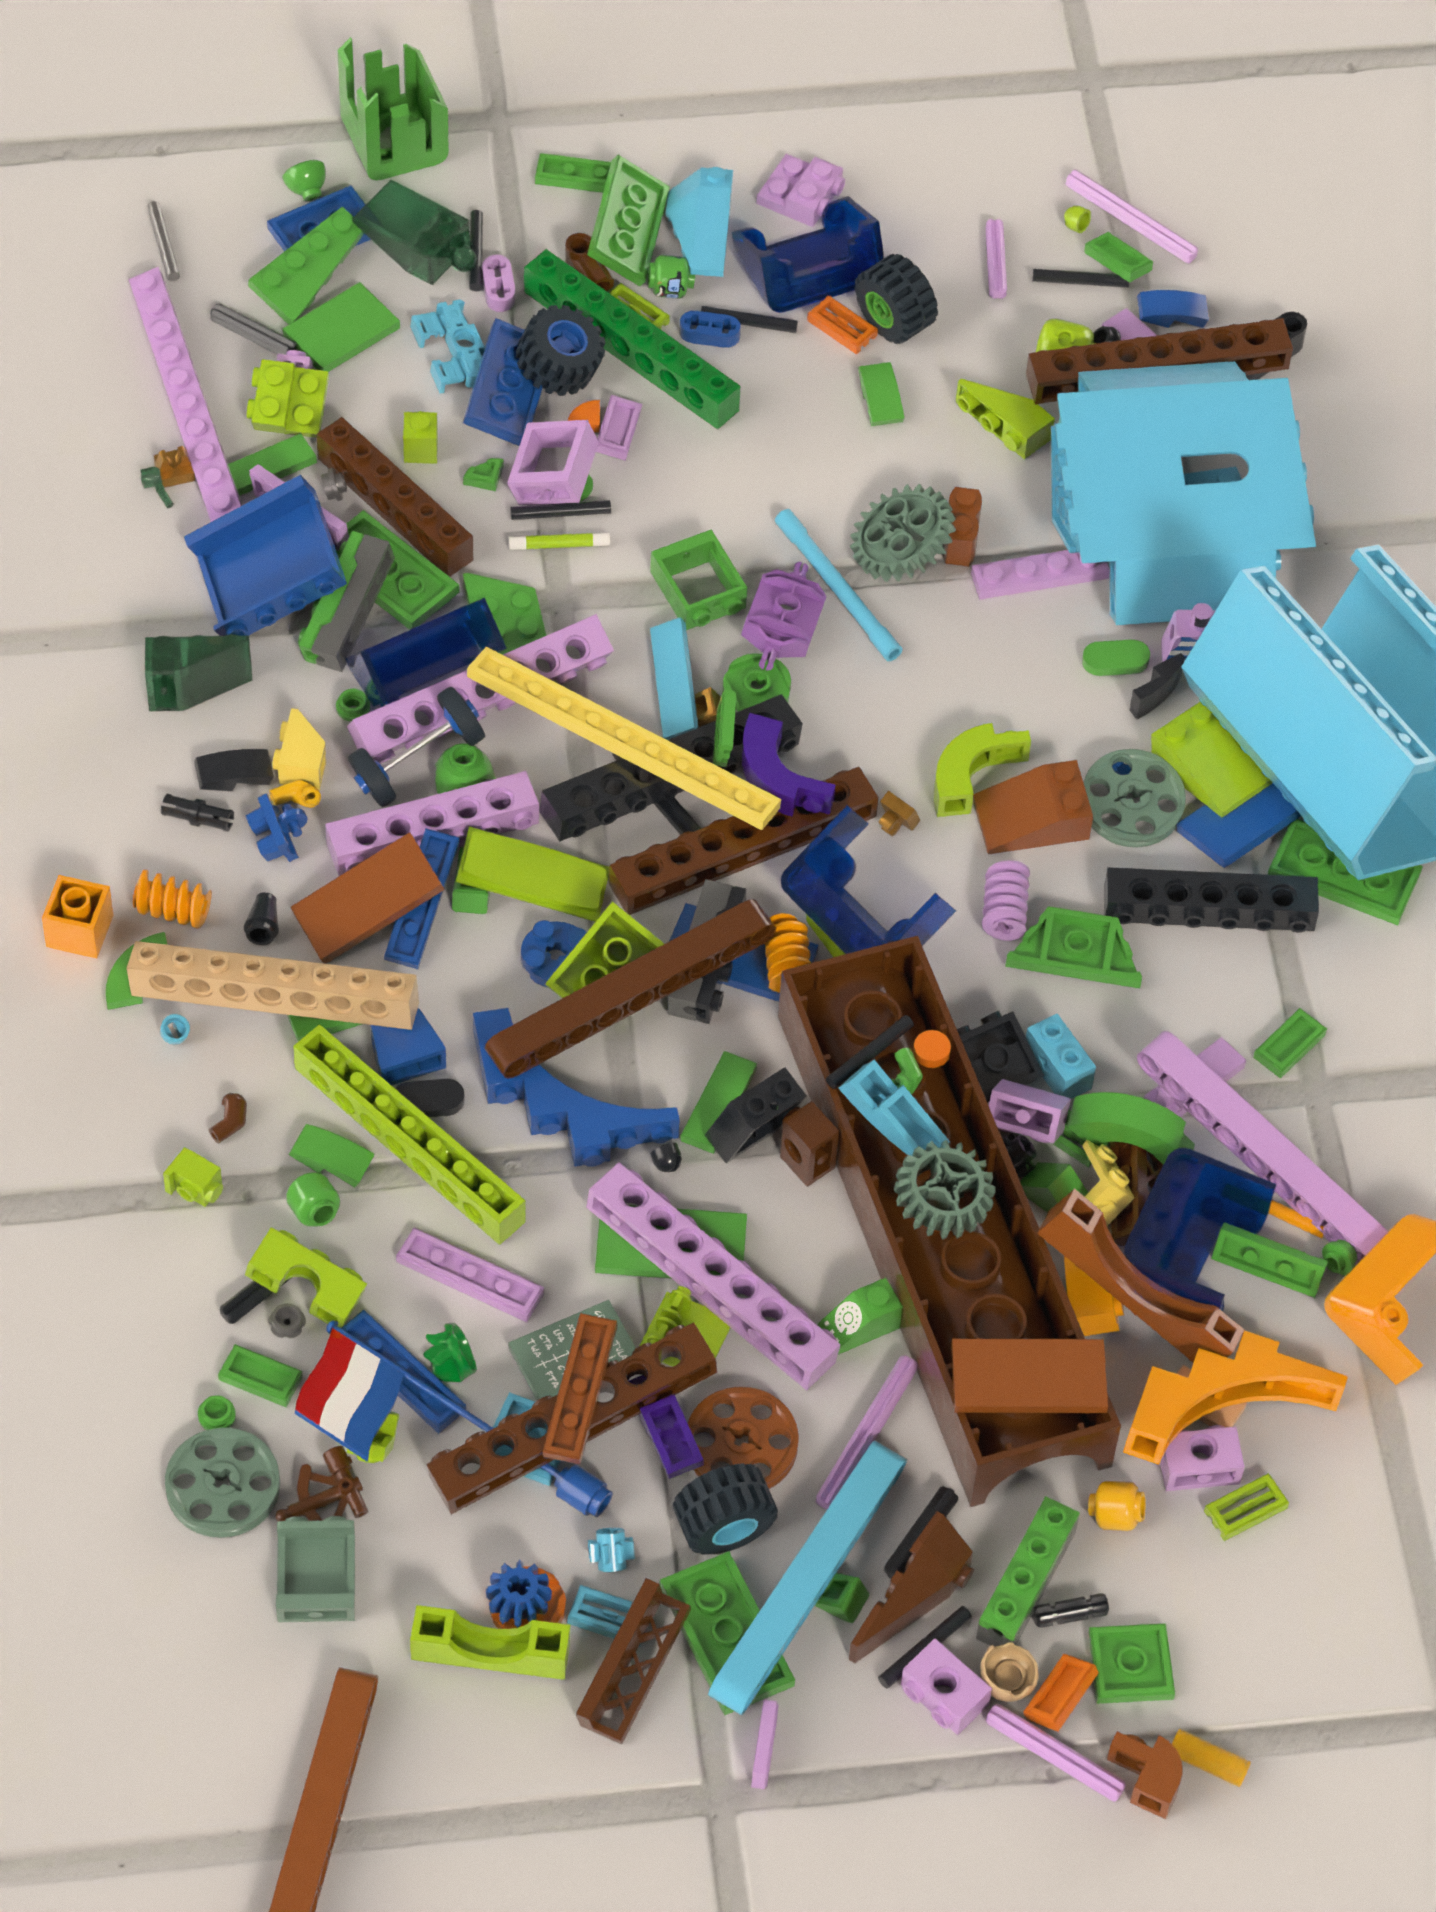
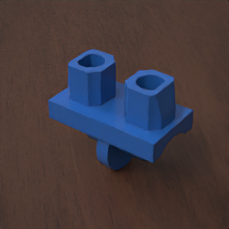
M267 793L258 797L261 807L246 815V819L256 836L269 829L272 833L256 841L261 855L267 862L282 855L289 862L299 858L289 833L291 832L293 837L302 835L301 828L305 826L308 820L305 811L300 808H292L291 804H285L282 806L283 813L281 814L279 807L272 805Z

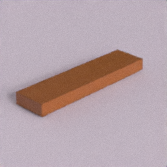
M580 1313L544 1444L543 1457L581 1464L618 1326L616 1320Z

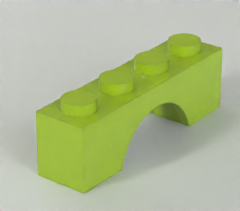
M416 1605L410 1637L411 1660L565 1680L570 1649L571 1625L531 1620L528 1624L518 1628H489L464 1619L452 1609Z

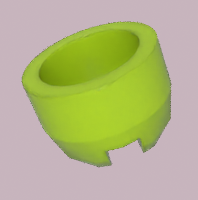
M1075 205L1068 208L1064 213L1066 227L1079 234L1083 233L1090 223L1091 211L1082 206Z

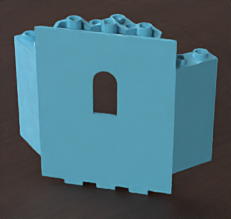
M1234 361L1078 372V392L1057 393L1060 418L1055 426H1051L1052 523L1069 553L1080 552L1082 563L1110 562V616L1116 625L1169 622L1174 611L1192 610L1198 603L1208 604L1212 610H1216L1240 570L1265 566L1276 578V570L1281 569V554L1279 550L1316 547L1313 530L1314 510L1313 506L1309 505L1306 488L1307 467L1305 462H1302L1299 445L1300 425L1298 420H1295L1288 378L1248 380L1245 372H1242ZM1236 454L1247 462L1248 474L1242 480L1185 485L1181 457Z

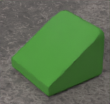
M836 1573L815 1606L843 1621L854 1623L869 1598V1592L859 1577Z

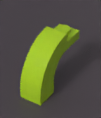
M993 723L975 726L955 737L943 750L937 764L934 784V806L937 817L971 814L974 793L970 779L977 771L992 765L1029 761L1031 747L1029 730H1010L995 734Z

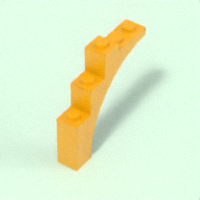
M1244 1330L1234 1360L1198 1348L1188 1378L1152 1366L1123 1453L1159 1465L1171 1442L1184 1428L1194 1421L1223 1407L1251 1401H1287L1336 1411L1348 1376L1278 1353L1277 1349L1280 1342Z

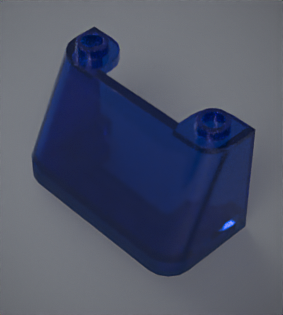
M847 196L834 200L825 206L822 212L823 228L768 246H766L764 235L757 228L747 227L731 233L734 249L764 303L773 311L783 313L822 301L828 295L835 297L854 291L856 286L855 280L858 275L884 259L879 221L852 198Z

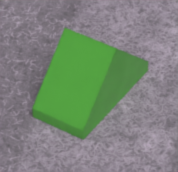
M1037 1162L1035 1169L1020 1180L1026 1197L1047 1213L1074 1188L1084 1197L1088 1193L1070 1164Z

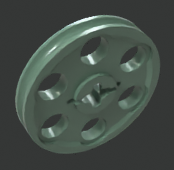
M1122 749L1110 752L1099 758L1090 767L1084 779V786L1093 814L1091 827L1104 839L1114 844L1135 848L1154 845L1171 835L1176 829L1177 823L1181 820L1186 802L1183 782L1177 771L1156 754L1139 749ZM1117 762H1123L1129 765L1131 772L1127 775H1119L1113 770L1112 766ZM1150 770H1158L1164 775L1165 780L1160 783L1151 782L1147 778L1146 773ZM1094 784H1102L1107 787L1109 793L1106 796L1098 797L1091 792L1090 787ZM1128 793H1132L1134 797H1140L1138 803H1134L1132 799H1127ZM1163 799L1171 800L1175 804L1176 810L1164 812L1158 807V802ZM1106 813H1112L1119 818L1120 823L1117 826H1108L1104 824L1101 817ZM1140 821L1149 822L1152 824L1154 831L1150 834H1142L1137 831L1135 824Z
M215 1428L200 1432L183 1442L170 1458L165 1473V1489L168 1504L175 1517L184 1526L198 1534L217 1538L244 1534L260 1525L270 1515L277 1503L280 1492V1475L275 1456L262 1440L243 1430ZM203 1445L213 1446L217 1450L215 1456L208 1460L198 1458L195 1452ZM241 1446L251 1447L255 1452L253 1457L247 1461L237 1460L233 1453ZM181 1474H190L195 1478V1483L187 1489H181L175 1486L174 1480ZM257 1476H265L272 1482L270 1487L264 1491L254 1490L250 1483ZM225 1477L229 1478V1486L223 1484L220 1488L216 1487V1479L222 1481ZM198 1504L208 1505L212 1509L211 1514L204 1519H196L190 1512ZM244 1505L250 1510V1514L243 1520H234L229 1516V1511L234 1506Z

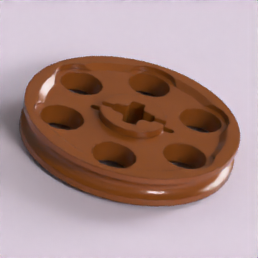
M751 1387L722 1389L702 1400L690 1415L687 1424L693 1437L700 1432H707L715 1439L710 1446L702 1447L697 1445L704 1460L703 1466L694 1469L698 1477L711 1471L712 1466L718 1462H726L729 1465L763 1463L771 1470L770 1474L764 1477L770 1489L780 1483L791 1471L798 1451V1428L789 1409L772 1394ZM719 1404H728L733 1408L734 1413L728 1418H720L714 1414L713 1409ZM757 1405H764L771 1410L772 1414L766 1419H757L752 1416L750 1411ZM780 1434L786 1436L790 1444L784 1449H775L770 1445L769 1439L774 1435ZM743 1435L748 1437V1443L743 1442L740 1446L735 1444L736 1438L741 1439Z

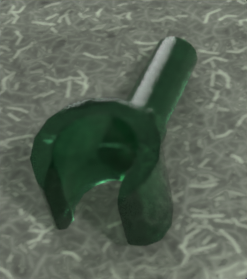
M157 467L140 469L143 488L155 487L166 508H171L174 503L164 489L159 469Z

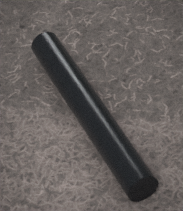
M473 210L470 213L469 289L477 292L482 289L483 212Z
M1033 269L1032 282L1129 288V282L1117 274Z
M702 306L701 308L702 312L734 316L739 320L740 325L790 333L797 332L798 320Z
M610 500L510 507L511 520L611 513Z
M907 1015L901 1017L826 1077L825 1080L828 1086L832 1089L839 1087L863 1065L870 1062L914 1026L912 1019Z
M964 1606L958 1608L878 1676L881 1685L886 1689L891 1687L902 1677L903 1668L931 1641L936 1638L942 1643L972 1618L969 1610Z

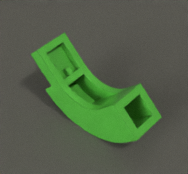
M1097 1092L1075 1096L1067 1127L1083 1142L1089 1140L1094 1144L1124 1142L1136 1145L1154 1155L1175 1176L1188 1173L1195 1144L1183 1133L1186 1121L1171 1110L1155 1102L1133 1095L1113 1092Z

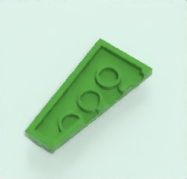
M342 206L252 276L248 281V287L288 325L299 319L306 308L310 307L317 293L323 285L328 283L335 269L340 263H343L364 235L365 227Z

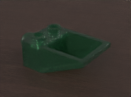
M390 180L353 217V223L407 273L430 285H433L451 266L459 272H469L476 265V254L469 248V219L393 180Z

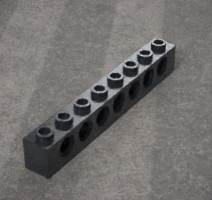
M782 694L735 713L733 748L730 751L727 766L718 767L731 774L737 769L742 768L743 736L749 713L783 721L782 737L777 753L788 752L796 745H799L803 723ZM716 721L671 738L668 741L714 764L713 753ZM621 758L542 790L539 812L560 842L570 837H579L587 830L597 826L611 824L617 818L629 813H638L647 806L661 800H670L685 790Z

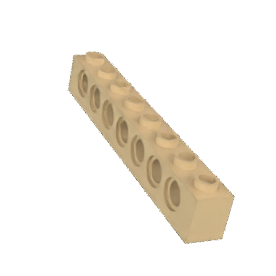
M135 941L127 965L131 996L408 1030H412L419 1005L417 976L414 974Z

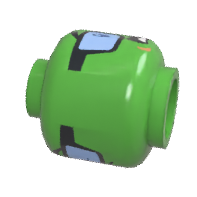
M660 255L656 258L655 262L649 263L647 286L652 288L656 297L682 299L686 295L688 288H694L695 275H691L688 261L685 257Z

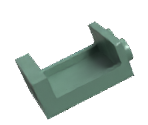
M342 1516L326 1517L324 1521H309L304 1517H290L285 1521L277 1522V1621H355L354 1521L347 1520Z

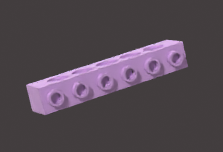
M524 771L326 823V843L337 874L340 876L411 832L419 847L425 828L459 837L458 847L465 844L469 826L494 834H501L516 829H527L532 825L539 824V802L528 774Z

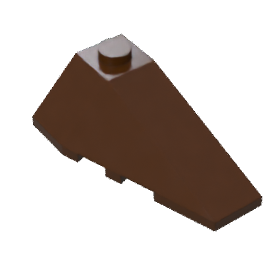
M937 1511L909 1550L912 1555L906 1564V1571L904 1573L896 1571L890 1580L891 1583L885 1593L887 1601L885 1603L878 1601L874 1605L852 1640L849 1660L853 1663L864 1658L944 1602L958 1586L964 1588L974 1572V1568L971 1567L973 1551L942 1513Z

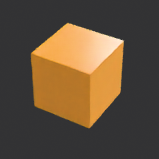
M58 875L42 916L46 947L97 959L114 916L110 886Z

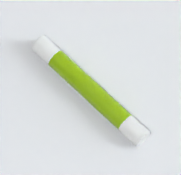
M609 532L509 537V550L610 546Z

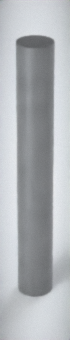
M152 201L147 205L166 275L169 281H176L180 278V273L160 203Z

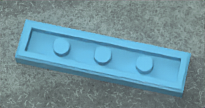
M681 617L650 628L663 738L666 740L698 728L686 623Z

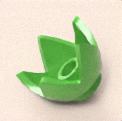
M456 744L448 748L440 755L435 764L437 794L482 783L486 779H496L493 766L486 754L479 748L468 744Z

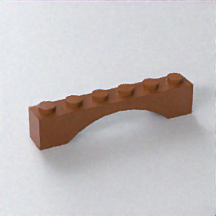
M1075 1188L1048 1211L1037 1234L1127 1307L1134 1315L1144 1321L1163 1339L1179 1350L1191 1362L1194 1363L1198 1348L1224 1357H1229L1234 1352L1244 1329L1217 1306L1198 1303L1178 1296L1143 1275L1116 1245L1107 1227L1103 1212Z

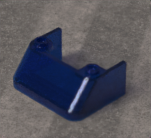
M485 598L345 659L350 671L373 707L377 705L383 707L399 700V696L409 690L471 664L485 647L496 652L503 651L507 647Z
M847 805L784 870L781 876L783 891L845 954L917 935L923 946L956 910L935 892L910 919H902L896 922L887 931L844 888L856 872V862L845 849L869 825L865 819Z

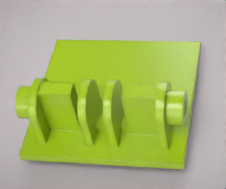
M678 1286L677 1290L666 1292L640 1345L644 1343L653 1344L665 1338L666 1333L672 1328L679 1325L687 1326L694 1322L716 1358L731 1327L707 1307L693 1302L690 1297L691 1291L688 1288ZM668 1357L662 1361V1363L672 1367L680 1362L675 1357Z

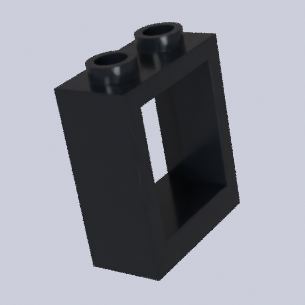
M786 1067L732 1100L706 1132L705 1137L727 1164L781 1129L786 1114L793 1108L798 1107L807 1095Z

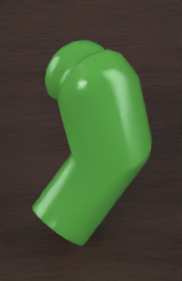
M903 1048L897 1051L894 1056L901 1072L895 1080L893 1078L891 1080L897 1088L904 1085L912 1095L921 1082L923 1075L910 1048Z

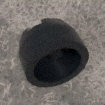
M677 1143L662 1145L650 1153L654 1165L662 1172H674L681 1165L682 1157Z

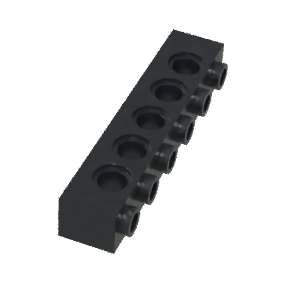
M1107 867L1104 883V915L1117 917L1122 925L1142 923L1154 926L1185 925L1190 928L1207 926L1221 927L1223 929L1250 928L1259 931L1291 930L1292 932L1302 933L1305 931H1315L1319 914L1318 877Z

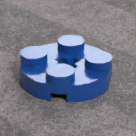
M546 920L537 922L533 926V930L525 936L522 942L521 964L523 968L525 967L526 971L530 974V978L535 983L547 987L545 983L587 932L566 922H549ZM560 950L566 955H560L557 960H553L549 952Z

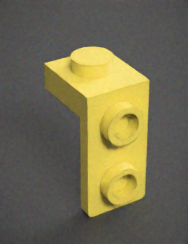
M1086 1140L1082 1147L1100 1181L1085 1195V1198L1103 1212L1108 1226L1135 1197L1128 1186V1177L1118 1168L1115 1162L1117 1160L1115 1153L1104 1144L1098 1146Z

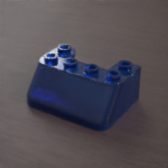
M1175 1149L1168 1155L1125 1244L1123 1254L1143 1275L1157 1285L1178 1296L1198 1303L1217 1306L1223 1311L1225 1294L1196 1282L1224 1222L1254 1234H1258L1262 1230L1270 1213L1277 1184L1192 1149Z

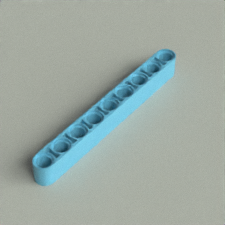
M875 1440L871 1443L719 1671L709 1689L708 1696L738 1714H744L893 1488L907 1463V1458Z

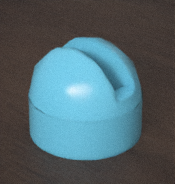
M178 1014L167 1016L160 1027L161 1037L165 1042L172 1045L184 1042L190 1031L187 1019ZM168 1024H173V1027L179 1038L175 1039L173 1037L168 1027Z

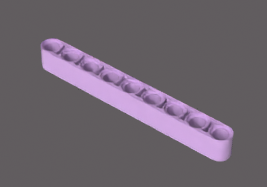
M1163 1031L1137 1054L1138 1064L1148 1076L1303 1217L1312 1219L1311 1223L1322 1232L1323 1237L1329 1242L1339 1239L1348 1242L1357 1253L1355 1265L1388 1232L1387 1229L1172 1033Z

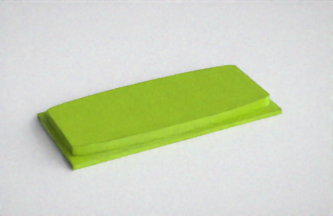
M469 826L456 882L596 922L602 908L609 876V867L547 847Z

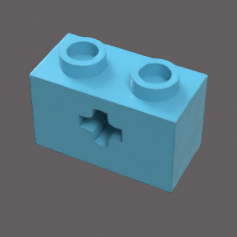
M1058 1013L1027 1028L1026 1039L1044 1073L1043 1079L1054 1094L1073 1099L1075 1096H1079L1092 1089L1096 1066Z

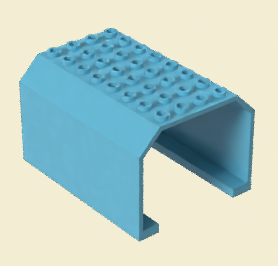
M1379 544L1356 548L1350 559L1359 570L1322 628L1315 623L1265 566L1240 570L1181 666L1189 687L1198 696L1200 702L1219 720L1220 725L1239 743L1241 749L1253 759L1262 773L1273 782L1283 797L1300 813L1305 823L1313 828L1325 842L1326 847L1334 852L1346 866L1347 871L1357 880L1436 861V606Z

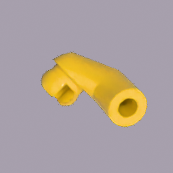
M302 780L269 790L271 801L275 806L292 801L304 807L312 808L321 801L319 789Z

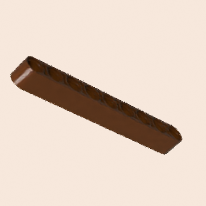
M756 900L744 901L498 1032L488 1040L485 1050L504 1078H514L763 945L773 937L776 932V926Z

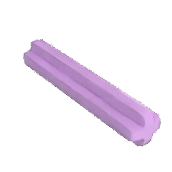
M989 219L986 222L989 295L993 299H1003L1006 297L1007 291L1004 226L1000 219Z

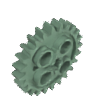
M906 484L902 493H899L896 488H893L892 496L890 497L882 493L879 504L870 502L872 510L860 513L864 521L854 523L858 532L850 535L854 541L850 545L854 552L853 557L866 574L870 573L874 579L881 576L885 582H888L893 575L897 582H899L904 573H907L911 579L914 576L915 569L918 568L924 573L927 562L936 564L937 561L934 558L936 553H946L942 545L952 543V539L948 534L956 531L952 524L956 518L952 513V507L941 492L936 493L931 486L924 490L921 484H918L912 491L910 486Z

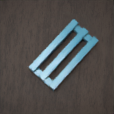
M580 1585L567 1617V1624L614 1639L625 1617L607 1609L602 1610L584 1604L583 1600L624 1613H628L633 1602Z

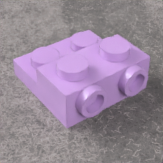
M785 154L758 193L756 204L814 227L820 217L824 218L827 215L834 196L838 197L844 189L843 168L817 157H814L811 163Z

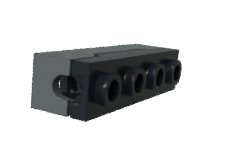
M705 879L689 931L746 901V888L733 887V885ZM729 962L669 994L668 1015L710 1024L713 1011L719 1012L721 1009L724 991H720L723 982L728 983L730 980L733 962Z

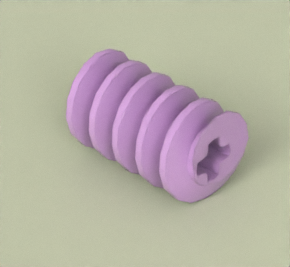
M1011 860L1000 861L991 865L985 874L986 883L984 886L982 927L988 935L999 940H1016L1026 932L1027 900L1029 898L1027 890L1029 888L1028 878L1030 870L1029 867L1021 862Z

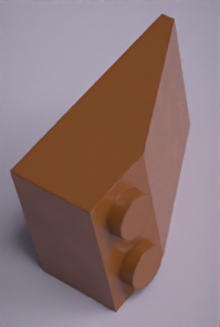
M1077 760L1041 765L973 795L974 806L988 854L1084 841L1090 838L1093 814Z

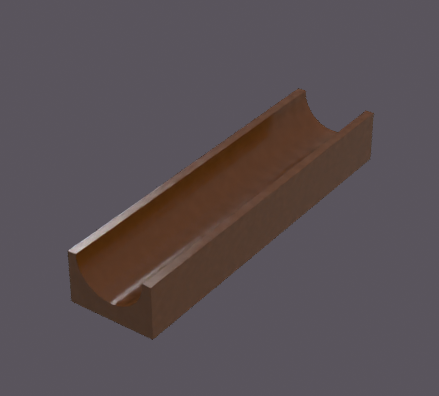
M918 935L782 970L778 1019L810 1100L839 1130L836 1158L837 1169L881 1279L886 1277L903 1306L900 1329L912 1359L918 1363V1375L970 1507L984 1504L989 1493L1010 1475L1047 1459L1068 1455H1081L1092 1458L1098 1471L1112 1467L1121 1423L1108 1392L1107 1413H954L952 1339H1085L1045 1240L1037 1234L1039 1226ZM904 1015L912 1019L914 1026L871 1061L875 1060L888 1077L895 1080L901 1072L894 1057L897 1051L903 1048H910L913 1052L915 1039L924 1031L935 1030L946 1035L951 1044L948 1061L937 1068H928L918 1063L923 1078L912 1096L950 1141V1148L955 1149L956 1145L962 1142V1152L968 1154L970 1151L975 1150L976 1156L974 1161L986 1160V1167L983 1172H992L993 1176L991 1185L995 1186V1194L991 1199L994 1203L991 1210L986 1212L987 1217L985 1221L981 1224L977 1223L975 1230L971 1233L964 1229L962 1236L958 1239L952 1231H949L947 1238L943 1240L938 1230H934L932 1235L927 1236L926 1226L921 1225V1227L914 1230L913 1223L915 1218H903V1211L906 1207L897 1206L896 1200L899 1194L894 1193V1186L896 1181H898L896 1178L897 1171L903 1167V1160L908 1155L876 1129L855 1108L839 1087L832 1089L825 1080L826 1077ZM930 1170L921 1173L916 1178L917 1187L924 1186L926 1181H930ZM972 1192L965 1193L964 1197L959 1198V1209H963L973 1202Z

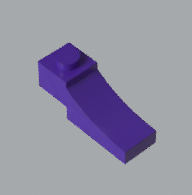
M641 1375L629 1380V1382L635 1385L642 1384L646 1381L647 1377ZM675 1394L640 1408L639 1419L642 1425H644L669 1479L704 1465L702 1455Z

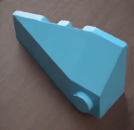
M701 167L668 192L666 217L668 222L671 221L673 225L674 236L676 239H679L682 246L681 252L688 261L691 275L724 276L733 170L720 167Z

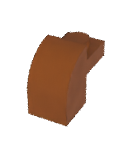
M1117 1731L1111 1742L1107 1760L1139 1775L1133 1788L1130 1803L1166 1820L1176 1799L1183 1773L1182 1761L1178 1751L1167 1739L1160 1735L1152 1748L1138 1736L1132 1734L1124 1735Z

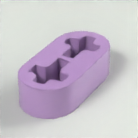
M501 255L487 257L482 264V279L486 303L491 310L496 312L508 311L515 304V285L511 263L506 257ZM494 269H499L501 277H495ZM497 290H502L503 298L498 297Z

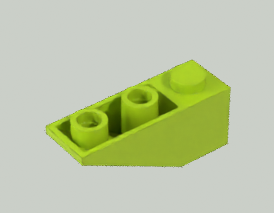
M965 379L958 380L955 402L965 413H969L981 423L986 431L992 432L1003 441L1010 451H1015L1025 460L1051 441V426H1054L1055 418L1040 405L1035 404L1034 400Z

